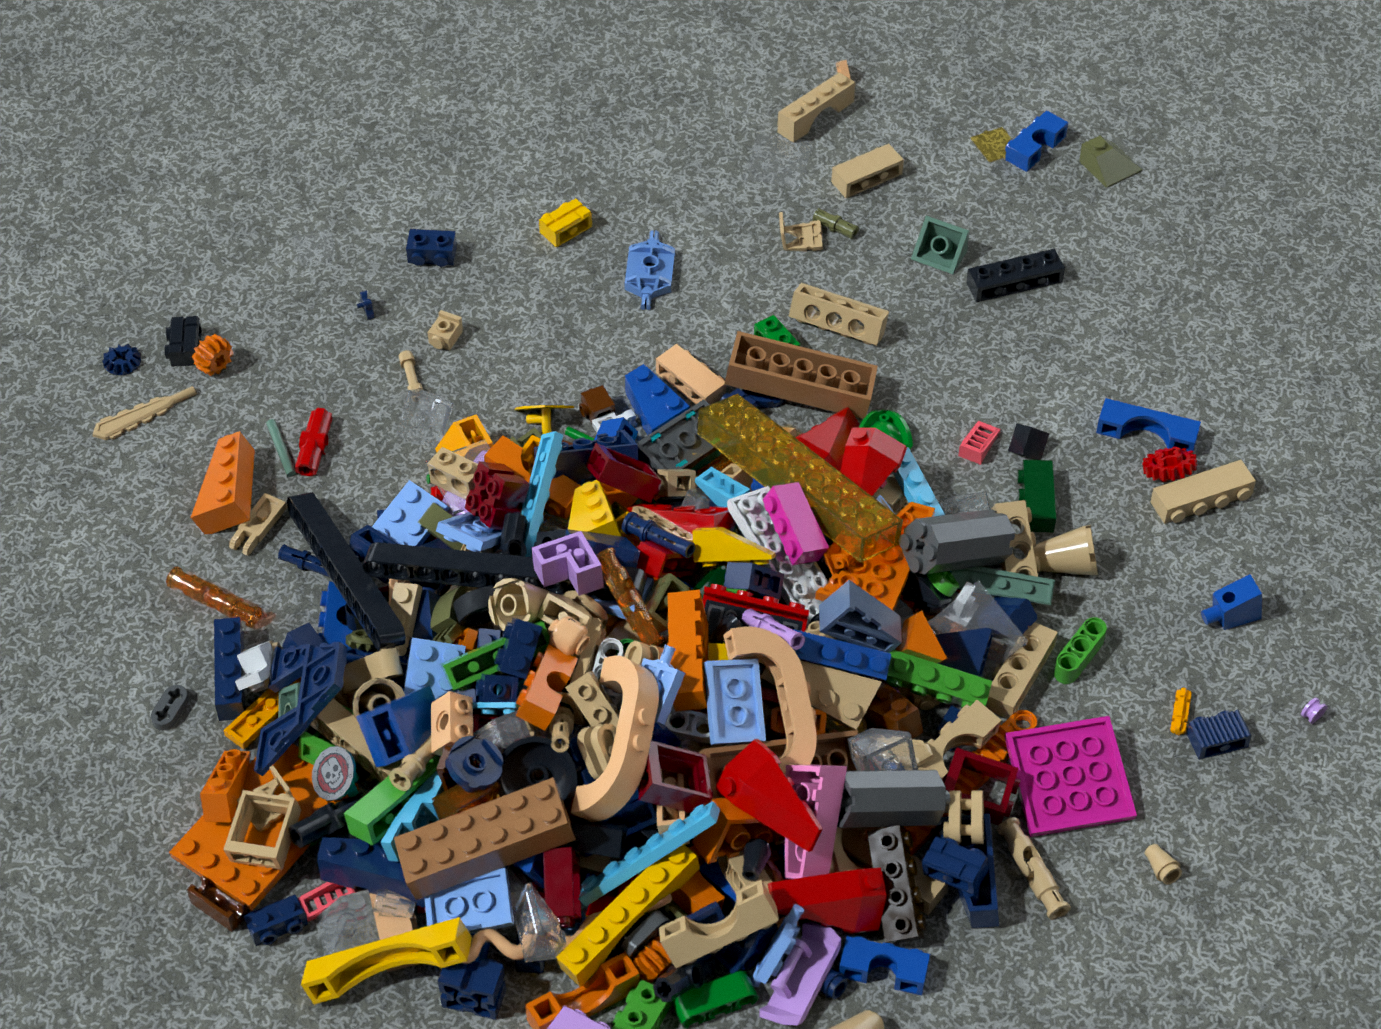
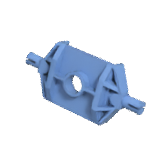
M654 230L650 231V237L647 241L629 246L625 290L642 298V310H645V305L646 310L651 309L652 298L671 292L675 248L659 242V232L656 230L655 236ZM646 263H654L655 265L646 266Z

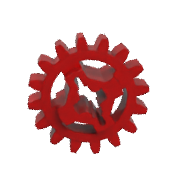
M1172 447L1171 449L1155 450V454H1147L1148 458H1143L1142 463L1144 474H1146L1147 478L1153 477L1154 481L1158 479L1162 482L1180 480L1185 478V474L1192 475V471L1197 470L1196 454H1193V451H1187V448Z

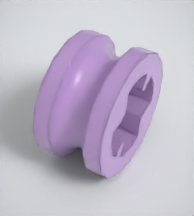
M1317 697L1309 701L1301 712V716L1304 718L1308 717V721L1311 724L1322 717L1327 710V705L1320 704V700Z

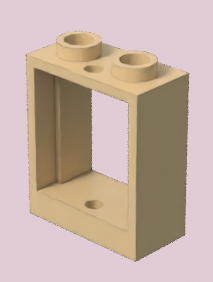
M259 789L253 791L243 790L223 849L230 862L283 870L292 842L288 828L298 822L301 808L296 799L284 793L278 796L268 794ZM254 809L286 814L275 847L243 843Z

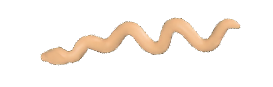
M671 894L661 899L647 912L659 909L670 903L672 900ZM601 911L587 916L572 936L565 935L550 920L543 918L531 920L524 928L522 941L519 945L511 944L494 929L479 930L472 938L468 961L462 963L470 964L475 961L485 942L492 943L501 953L512 960L524 959L532 952L537 933L545 934L553 943L564 950Z

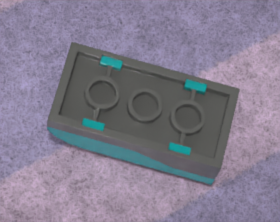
M702 400L638 441V460L648 464L656 474L658 469H689L697 472L719 457L732 444L737 431L709 403Z

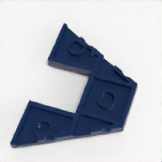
M333 642L331 644L321 643L318 647L305 644L298 647L292 645L289 649L274 648L268 688L277 693L284 687L290 686L295 680L300 677L302 678L297 707L261 729L254 768L256 773L264 776L270 769L269 767L275 764L342 689L344 670L347 663V646L341 642Z

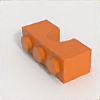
M550 644L544 653L538 652L532 663V667L536 669L535 671L530 670L524 682V685L528 686L527 690L523 688L516 700V704L520 706L515 716L546 730L555 716L563 695L557 692H562L572 675L578 658L566 655Z

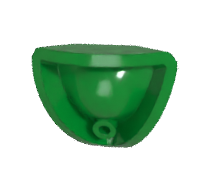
M874 410L867 414L859 425V428H877L906 445V448L909 447L911 449L913 446L912 435L906 421L895 411Z

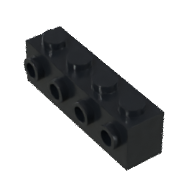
M1050 249L969 268L966 284L977 303L1062 283L1065 267L1056 250Z

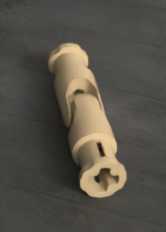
M1016 817L1006 819L999 824L997 831L1007 841L1009 852L1022 874L1027 878L1038 901H1042L1046 907L1048 918L1053 920L1067 914L1071 906L1069 903L1064 902L1058 892L1059 886L1046 868L1044 861L1029 836L1024 835L1021 830L1019 819ZM1024 858H1028L1030 861L1026 863Z

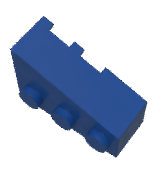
M644 364L625 375V393L647 436L690 409V406Z

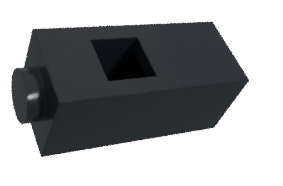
M568 815L576 840L555 847H572L577 852L620 858L626 849L628 824L604 820L590 822L578 816Z

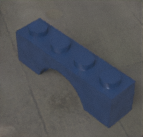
M240 617L214 619L215 707L219 721L235 720L245 711L244 689L239 691L235 682L243 676L242 666L237 657L244 649V632Z

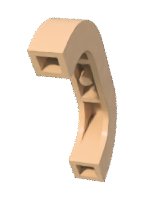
M758 627L730 629L724 634L728 660L758 659L759 662L770 670L774 677L787 738L785 752L779 759L781 761L779 765L786 776V765H810L817 743L816 712L811 707L809 698L811 688L809 682L805 679L800 659L784 639L769 630Z
M623 656L604 658L599 684L617 693H623L609 763L597 780L590 784L576 787L571 810L572 814L590 822L602 821L613 816L634 794L646 767L658 709L659 689L655 676L649 669Z

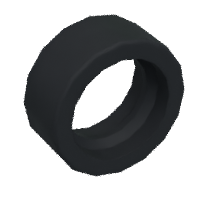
M479 588L455 600L453 606L461 626L472 627L492 621L489 614L488 600L490 596H493L496 588Z

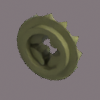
M356 630L346 636V644L352 649L377 651L365 630Z

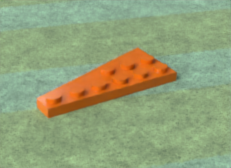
M910 502L893 518V522L886 529L882 528L872 542L869 541L853 556L846 568H843L838 574L835 573L825 587H820L816 591L815 599L826 600L844 583L850 580L894 611L911 572L902 548L899 545V537L904 534V529L915 519L934 517L935 508Z

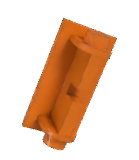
M844 529L824 553L825 563L829 567L832 576L842 568H846L855 552L865 545V539L861 534L849 535L847 529Z

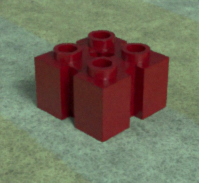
M479 461L473 475L475 488L474 490L470 489L464 508L472 515L479 516L480 521L490 529L502 530L505 514H521L518 507L520 502H525L530 483L521 476L514 475V471L505 464Z

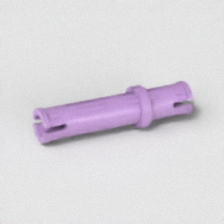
M747 609L742 615V622L745 625L763 628L777 634L794 650L800 649L804 644L805 637L802 633L776 622L768 614H760L754 609Z

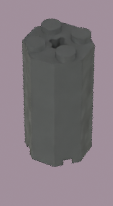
M989 509L918 518L904 529V534L899 537V545L913 573L920 572L925 575L1001 564L1013 553L1010 541L1014 540L1015 532L1008 516L1003 513H995V510Z
M937 770L846 771L837 827L934 826L939 823L946 810L945 806L949 805L950 794L948 790H945V785Z

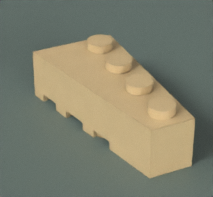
M800 661L805 679L809 682L811 688V695L809 697L811 707L825 712L827 718L849 730H857L882 682ZM765 667L760 676V681L776 689L774 677L770 670Z

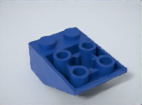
M430 685L356 716L376 767L389 765L403 759L407 755L414 754L430 737L431 703L436 700Z

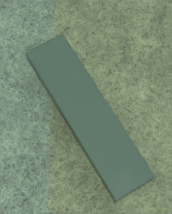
M985 567L951 571L960 585L957 590H962L966 582H969L976 586L974 593L996 597L1029 599L1030 603L1051 606L1055 584L1053 579Z

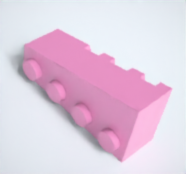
M786 765V778L791 777L795 784L793 789L800 800L806 801L823 830L811 852L785 838L784 878L796 879L829 874L847 766Z

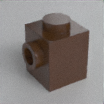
M601 385L581 393L579 409L582 416L588 417L592 424V420L613 411L615 413V404L604 386Z

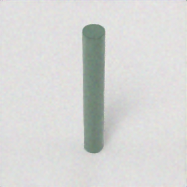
M270 419L266 422L285 473L287 477L294 476L296 471L277 423L274 419Z

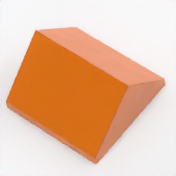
M922 611L904 620L901 630L902 643L896 647L897 651L934 663H939L947 658Z

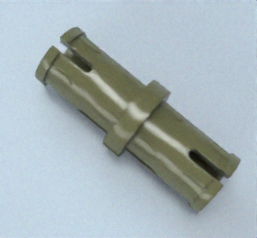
M820 208L813 215V221L819 220L821 225L829 228V231H835L850 239H853V235H856L859 231V226L843 220L840 215L830 214Z

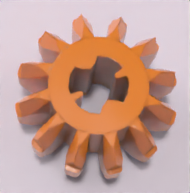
M214 334L212 336L207 335L204 341H199L200 344L194 348L195 353L192 355L196 368L212 376L215 373L220 374L222 369H226V365L232 362L230 357L233 356L234 352L231 350L232 346L225 338L223 339L221 336Z
M658 936L639 952L632 963L640 973V979L652 983L671 966L672 961L660 943V936Z

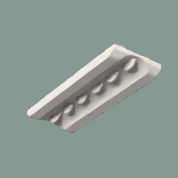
M769 486L729 499L727 501L728 511L744 537L776 552V557L770 559L769 564H762V566L784 574L781 596L788 606L790 602L805 605V610L810 611L806 625L807 628L810 620L819 613V605L823 602L815 599V593L820 587H825L829 583L816 562L792 566L789 557L785 553L781 539L774 529L770 515L764 507L763 498L769 492Z

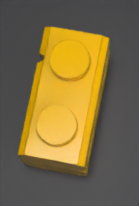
M576 198L568 203L561 204L558 209L551 213H545L539 219L540 233L556 248L592 227L591 211Z

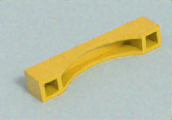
M683 844L648 866L556 957L561 970L581 987L599 969L618 941L643 914L661 899L681 888L700 869L697 855Z
M457 917L312 959L306 962L301 986L312 1003L318 1004L339 998L364 979L392 967L422 963L444 968L468 961L472 936L461 918Z

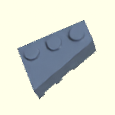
M850 580L819 605L821 633L890 653L902 643L901 616Z

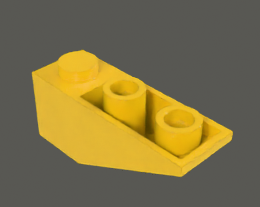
M723 527L696 528L692 531L693 543H695L694 562H701L702 566H716L717 561L743 563V560H753L754 564L761 565L769 564V560L776 557V552Z

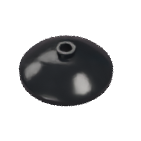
M527 736L516 740L502 753V773L495 783L499 797L554 778L562 794L565 807H567L573 799L578 785V771L572 755L568 750L564 752L553 750L551 747L552 739L548 737ZM535 771H543L544 778H537Z

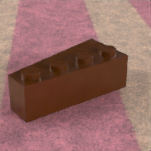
M877 680L882 683L863 716V719L867 721V727L875 729L876 734L885 736L887 739L898 737L904 738L905 741H910L922 734L923 728L919 709L884 680Z

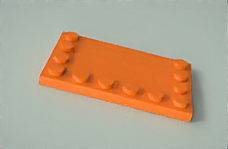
M292 744L273 766L283 778L301 808L299 822L311 816L322 806L331 802L336 804L349 796L347 794L335 801L321 798L314 790L312 783V769L314 765L298 758L299 747ZM256 757L248 765L243 790L253 791L274 779L270 769L264 776L254 771ZM354 783L357 790H359L357 783ZM282 785L276 789L274 795L286 794ZM202 815L170 850V856L198 876L207 877L213 886L236 901L243 902L251 911L311 845L309 844L300 849L291 842L283 870L230 862L223 849L233 820L231 823L204 822V816ZM285 815L277 822H272L270 827L262 832H258L250 821L243 843L275 847Z

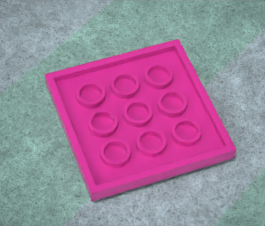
M1110 716L1005 733L1004 738L1011 765L1019 768L1016 776L1017 779H1021L1018 792L1030 837L1136 818L1135 806Z

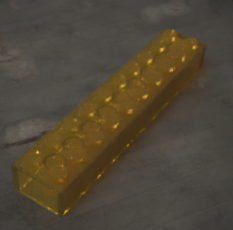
M735 394L699 409L698 435L764 487L769 486L771 489L776 485L799 482L822 533L860 563L899 545L903 523L900 517L742 396Z

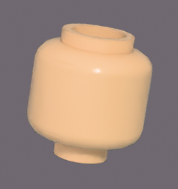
M570 616L563 617L560 621L555 619L548 629L550 634L549 644L569 656L580 655L590 640V637L587 636L588 629Z

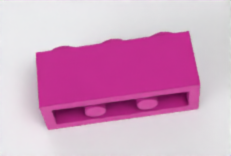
M799 482L773 486L763 498L764 507L770 515L774 529L781 539L785 553L789 557L792 566L819 561L829 549V546Z

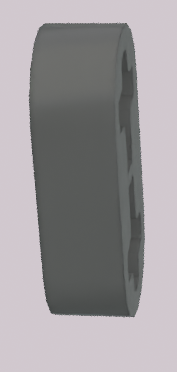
M172 685L165 690L151 713L152 724L156 729L164 731L175 725L189 701L185 687ZM178 694H180L181 699L176 698L172 704L171 696L176 697ZM167 713L168 719L164 718L162 721H159L158 717H164Z
M660 910L653 912L623 941L621 949L630 958H635L645 946L660 935L659 927L669 923L670 920Z

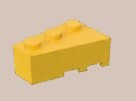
M594 480L576 488L568 529L622 536L600 482Z

